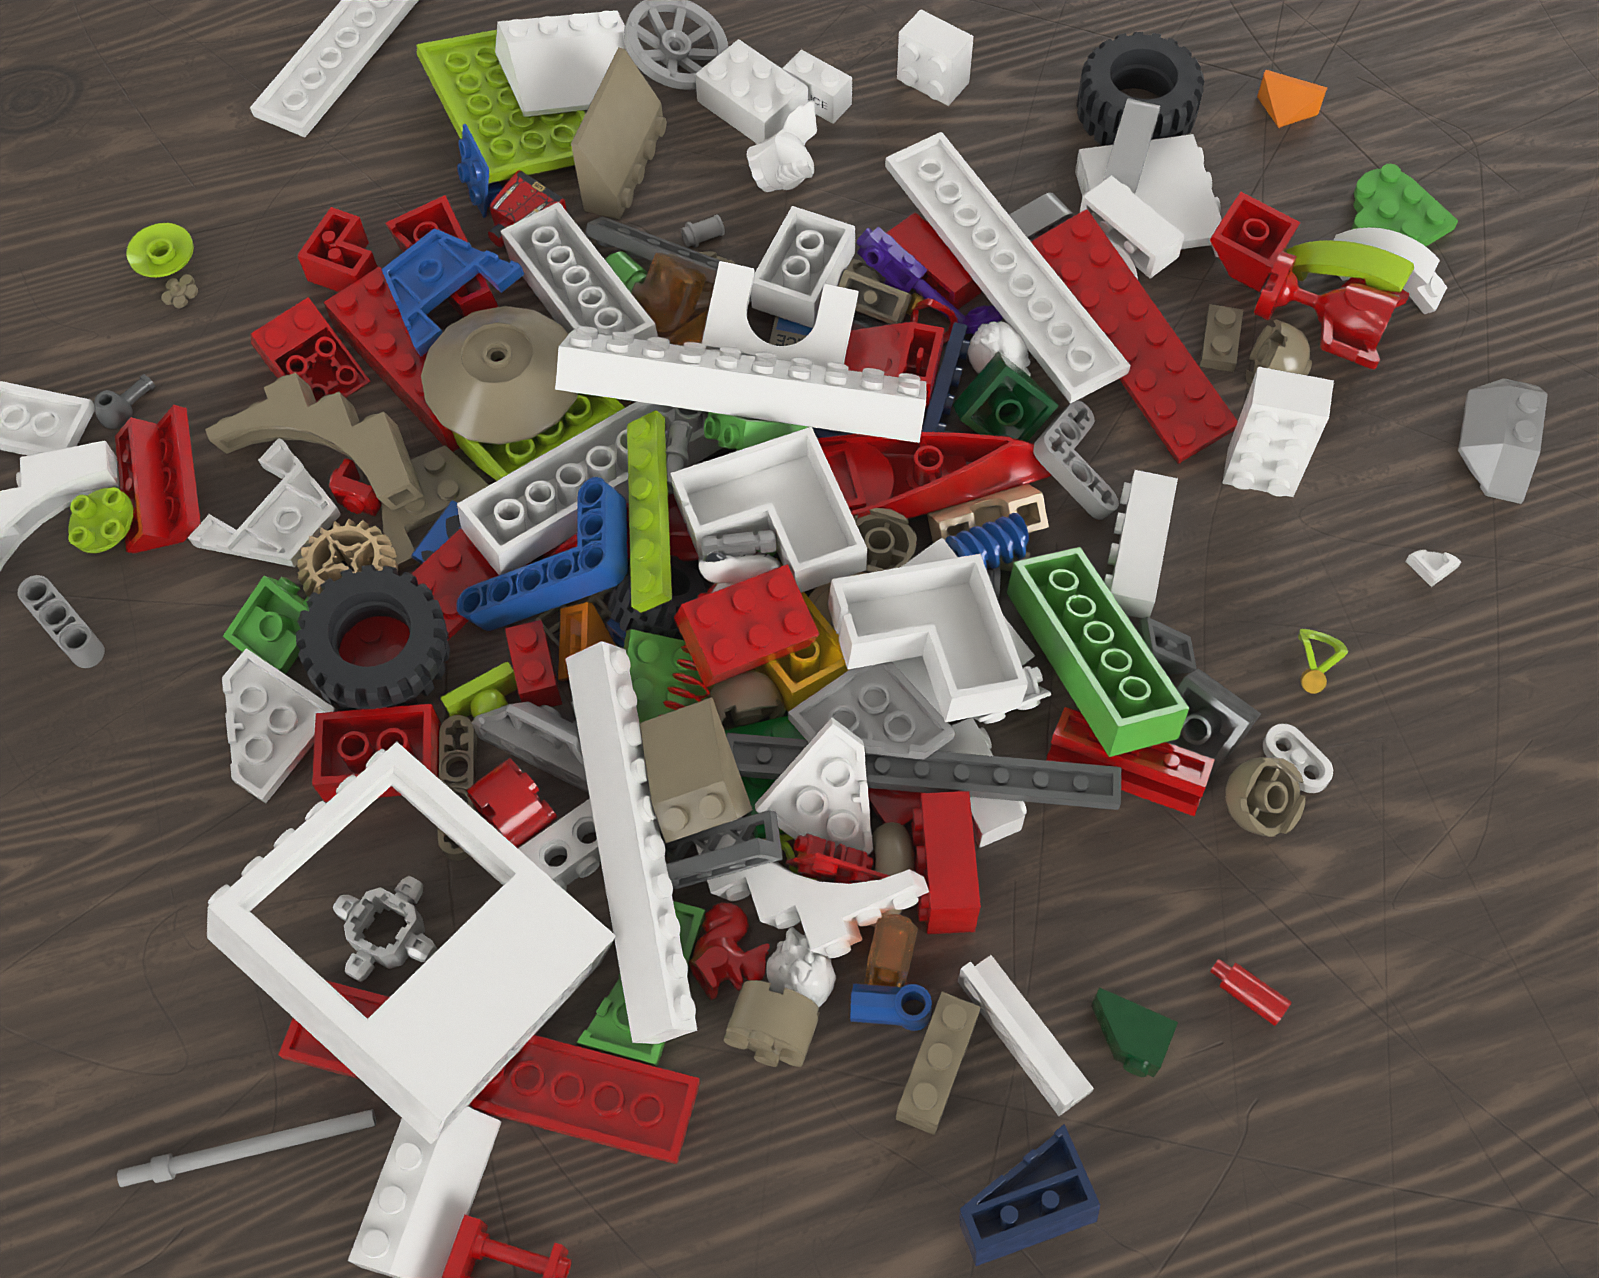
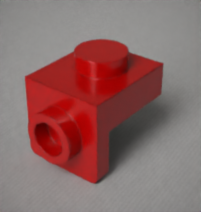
M345 458L340 467L333 471L330 478L329 486L337 503L353 513L361 514L363 512L376 516L382 506L380 500L377 498L372 486L358 482L360 475L353 460Z

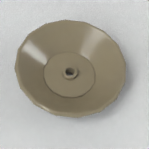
M502 306L473 312L448 326L429 348L421 374L425 402L444 427L467 440L501 445L531 439L557 424L577 400L578 393L555 390L559 345L569 334L561 324L535 310ZM499 358L503 359V360H501V361L494 362L496 359H499Z

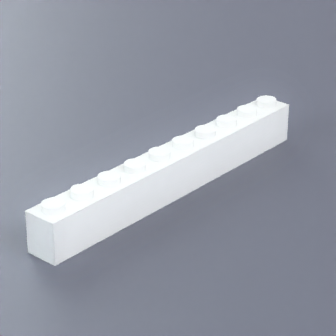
M601 641L567 657L566 664L613 934L616 935L614 940L632 1043L659 1044L697 1031L695 1021L696 1008L689 989L687 978L688 966L683 957L679 936L680 924L673 904V886L668 877L664 856L665 845L661 839L658 820L651 801L636 707L637 696L633 690L630 675V660L626 654V649Z

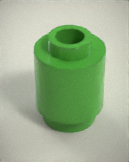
M620 251L609 255L605 259L635 299H639L646 294L651 285L648 273L629 255Z

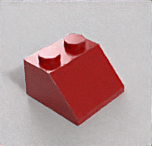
M1240 192L1214 231L1210 242L1229 276L1260 292L1271 275L1270 272L1280 252H1285L1300 222Z

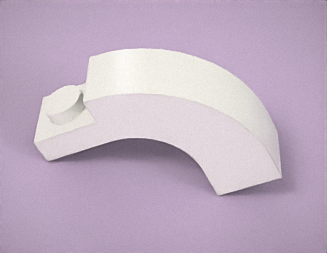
M1381 228L1352 229L1335 236L1334 241L1355 242L1377 247L1413 262L1415 268L1403 289L1409 293L1410 298L1423 314L1436 311L1447 286L1435 273L1440 260L1423 244L1404 234ZM1339 276V277L1342 279V281H1345V280H1348V279L1351 278V277Z

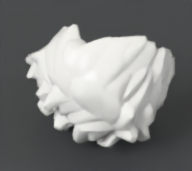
M994 321L989 324H982L978 328L968 348L969 361L977 373H980L999 351L1029 376L1031 375L1026 368L1031 362L1028 359V349L1020 334L1011 325L1002 321Z
M794 927L788 929L786 940L780 941L777 944V950L767 961V978L769 983H771L770 990L773 992L783 993L785 987L806 996L820 1007L834 988L836 975L831 959L811 951L806 934H800Z

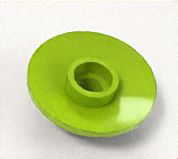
M158 223L142 229L131 239L127 247L126 256L130 266L138 274L153 278L164 277L179 271L189 262L193 254L194 244L190 234L183 227L172 223Z

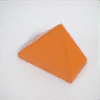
M1265 70L1257 98L1277 127L1280 128L1318 115L1327 87Z
M590 602L561 608L558 680L560 681L569 680L566 664L567 657L601 641L616 646L595 606Z

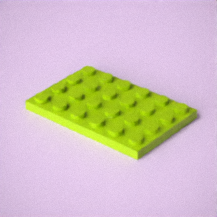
M497 30L417 44V56L460 139H462L463 124L467 125L489 167V183L511 179L519 170L530 175L575 165L571 142L585 116L584 110L524 117L495 53Z

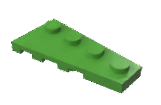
M673 901L675 914L680 924L679 936L683 957L689 969V961L692 959L706 913L705 909ZM619 974L617 983L608 997H605L600 1004L595 1018L588 1029L583 1031L577 1044L583 1048L658 1067L665 1042L659 1044L632 1043L621 974Z

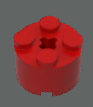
M511 758L505 762L503 761L466 790L469 799L481 816L517 849L558 818L550 805L544 799L541 801L536 794L539 789L526 772L522 773Z

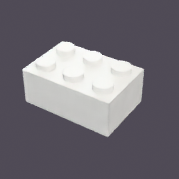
M739 39L695 74L697 101L757 144L783 130L790 112H794L800 105L804 106L808 103V86Z
M792 206L754 273L751 290L752 308L813 328L816 323L824 284L838 286L844 270L847 269L855 254V226Z

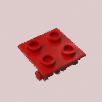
M809 833L805 836H797L794 850L799 852L798 857L786 860L785 863L797 867V873L801 876L821 879L822 875L835 879L834 883L852 884L881 880L890 876L871 870L873 859L868 857L867 852L846 847L843 844H838L835 848L834 841L828 840L826 842V839Z

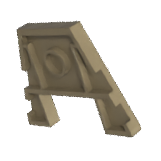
M445 445L411 459L424 494L423 497L394 511L382 503L383 534L388 536L392 544L391 547L395 549L397 557L393 560L398 565V571L418 563L411 557L415 550L407 532L437 520L452 500L459 503L489 486Z

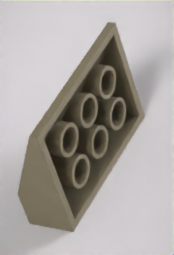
M618 47L571 142L584 211L618 220L621 219L625 208H630L634 196L633 191L637 184H641L644 178L645 165L648 160L653 159L656 142L659 137L664 135L667 124L666 118L663 117L660 100L627 51Z

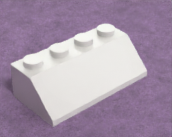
M466 1107L442 1134L430 1144L402 1118L348 1261L361 1268L393 1278H441L463 1216L470 1213L501 1121Z

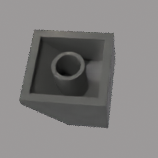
M1197 669L1185 676L1177 688L1189 710L1179 738L1166 743L1215 759L1209 781L1241 743L1261 713L1205 672Z

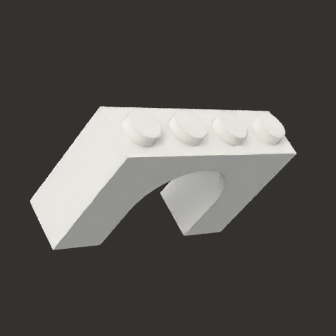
M719 261L702 344L706 346L705 349L720 351V348L729 347L741 350V355L755 356L756 353H770L776 355L777 360L791 362L792 358H805L813 361V365L827 367L828 363L844 364L859 291L824 284L816 323L812 331L798 343L789 346H776L761 340L752 331L747 320V309L754 281V268Z

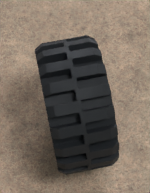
M1134 32L1130 36H1127L1126 33L1117 35L1113 41L1108 39L1101 43L1099 48H1095L1088 55V60L1084 62L1076 105L1079 121L1090 136L1094 135V140L1102 146L1104 144L1113 145L1126 101L1130 98L1160 105L1159 115L1151 140L1187 135L1195 125L1204 91V74L1200 70V64L1195 57L1191 58L1192 53L1185 46L1179 47L1176 40L1172 38L1168 40L1163 39L1161 34L1143 35V32ZM1131 88L1143 89L1154 93L1160 98L1149 100L1136 99L1125 95L1120 90Z
M374 565L362 566L361 572L353 573L350 568L340 572L342 578L336 581L329 578L321 584L323 591L319 595L313 592L307 599L306 603L309 611L303 610L300 612L297 622L301 630L296 632V644L300 650L298 655L315 689L320 690L323 698L331 705L338 703L342 711L356 710V708L361 710L398 707L404 704L406 706L418 704L416 697L422 693L424 696H428L435 689L432 680H440L446 670L443 661L449 659L450 652L447 641L449 635L438 600H434L432 591L425 584L419 585L417 578L412 574L404 572L402 576H399L397 569L390 566H384L382 571H376ZM386 616L397 619L408 626L410 635L405 647L396 657L384 664L371 667L356 666L343 660L339 654L340 644L345 634L351 627L364 619Z

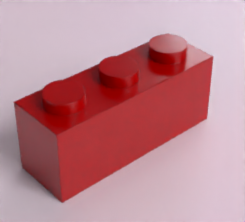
M916 212L886 232L927 269L922 279L957 310L982 292L930 223Z

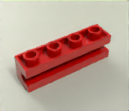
M1064 707L1051 741L1052 745L1046 761L1121 767L1122 791L1191 816L1196 814L1215 759L1166 742L1109 757L1082 713Z

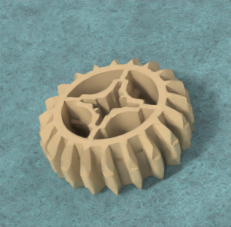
M350 519L347 520L345 526H340L339 523L334 521L333 529L328 531L320 527L321 535L318 538L309 536L311 546L301 547L303 558L297 560V567L300 570L298 572V579L304 586L303 590L308 597L313 592L319 595L323 591L321 584L327 579L331 578L333 581L342 578L340 572L349 569V566L354 570L353 573L361 572L362 566L374 565L376 571H382L384 566L398 569L396 561L393 560L397 557L395 549L391 547L392 544L388 536L382 534L376 525L370 528L364 520L357 526Z

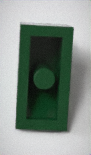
M1099 987L1091 1007L1114 1059L1123 1063V1068L1133 1075L1139 1077L1150 1075L1154 1077L1162 1066L1178 1022Z

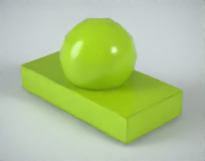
M505 662L443 695L441 700L448 715H463L467 717L472 714L475 718L478 715L508 705L505 696L518 689L514 670L509 662Z

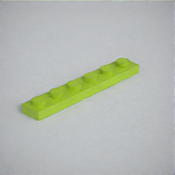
M657 410L627 424L631 606L640 613L672 600L665 417Z

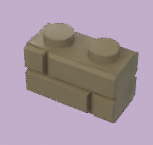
M846 269L838 287L859 291L855 311L890 324L903 323L912 299V295Z

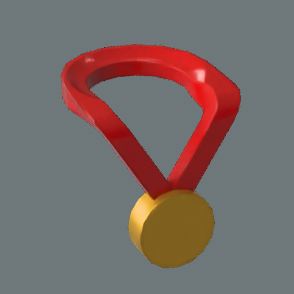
M913 293L906 312L911 315L910 322L917 323L919 310L925 307H931L944 312L950 318V326L944 333L943 344L948 342L954 322L958 323L954 311L934 299L927 298L923 300L922 296Z

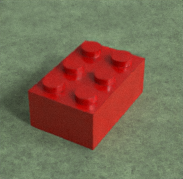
M788 564L681 604L674 616L705 688L809 647L820 635Z
M432 704L316 713L312 785L323 801L328 802L337 795V788L350 775L357 777L366 769L369 759L380 749L387 751L396 742L439 778V731L441 722ZM390 786L378 798L402 795Z
M970 792L921 793L920 807L913 808L911 834L913 846H916L915 872L924 877L929 892L918 897L919 922L926 921L927 934L975 932L981 905Z

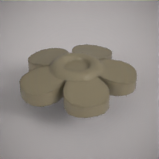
M185 274L180 278V281L176 278L168 280L165 285L168 291L162 294V301L166 305L173 304L175 308L186 306L188 303L187 298L192 299L198 293V288L194 285V278L189 274Z

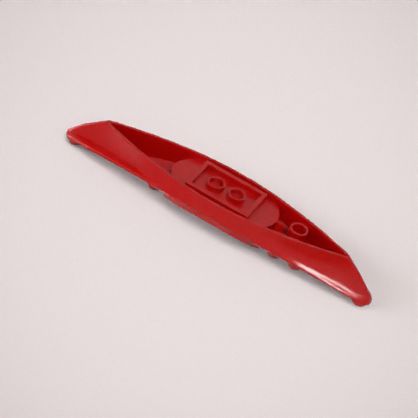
M921 432L919 443L863 434L817 438L852 516L858 515V518L871 515L869 511L871 509L882 508L891 509L908 519L1052 476L1035 457L1033 443L1005 436ZM668 494L670 556H677L684 562L696 561L699 557L687 530V523L683 520L674 494ZM629 502L627 503L628 559L630 558ZM577 533L546 552L542 559L577 547Z

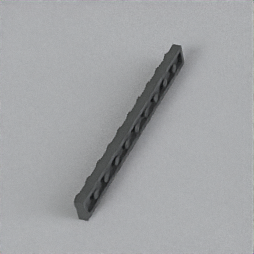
M603 216L587 223L585 235L596 239V243L601 246L617 247L625 250V253L630 257L652 260L659 268L666 270L676 269L684 272L685 277L691 280H705L715 284L718 265L721 260ZM855 311L851 330L891 324Z
M727 733L726 736L740 776L777 780L809 744L804 739ZM935 751L924 760L865 753L868 788L921 793L969 791L970 797L1114 810H1118L1121 805V767Z

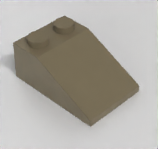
M712 697L640 723L652 806L666 843L737 820L753 810Z

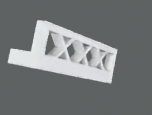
M992 955L976 966L969 962L961 968L958 983L972 1002L981 1007V1014L1058 1116L1062 1115L1093 1091L1094 1088Z

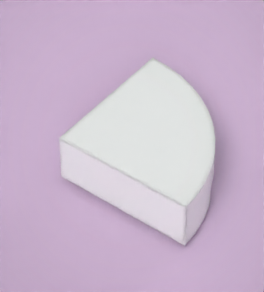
M1427 550L1416 551L1410 554L1405 561L1431 587L1457 569L1461 563L1458 558L1444 552V554L1427 552Z

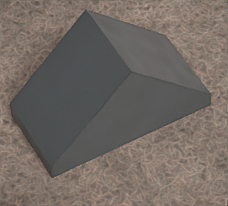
M1149 617L1140 620L1137 632L1166 675L1191 673L1197 670L1190 636Z

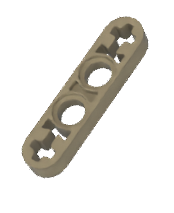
M463 715L450 716L444 720L439 731V779L455 794L467 798L468 805L477 812L476 807L466 792L468 788L477 782V734L469 718ZM457 728H463L465 732L460 736L462 750H456V743L452 735L456 734ZM464 761L468 764V770L464 775L457 778L448 775V768L452 763ZM438 828V844L447 858L461 861L470 856L461 847L453 849L451 843H449L453 840Z

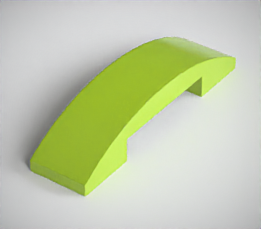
M1313 241L1293 246L1285 251V253L1297 256L1292 272L1296 275L1298 281H1304L1309 273L1365 279L1367 286L1382 291L1401 293L1415 268L1413 262L1399 255L1355 242Z

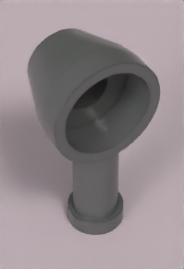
M145 374L139 377L140 380L122 395L109 390L100 392L94 401L95 414L99 422L108 429L123 427L130 417L133 416L131 405L146 392L156 387L149 377Z

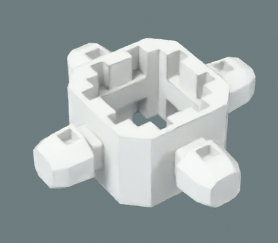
M411 876L405 877L394 889L396 891L395 895L380 887L366 891L361 900L350 895L339 896L333 905V910L338 917L346 921L344 924L346 940L357 951L356 954H351L346 963L345 973L361 982L374 970V962L391 969L403 965L408 956L420 962H426L436 952L437 947L433 941L423 935L425 932L423 919L415 906L412 905L413 903L417 904L423 893L424 886L420 881ZM383 909L388 911L391 909L405 917L407 926L405 928L402 927L396 935L395 939L397 941L395 944L389 943L385 949L364 940L365 936L362 932L364 929L368 930L374 921L373 915L375 912L381 914Z

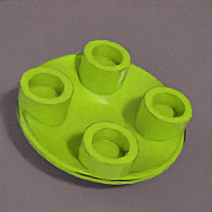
M116 487L99 489L87 496L83 494L76 496L70 505L72 515L68 526L69 542L86 553H100L114 547L124 538L132 524L133 505L130 498Z

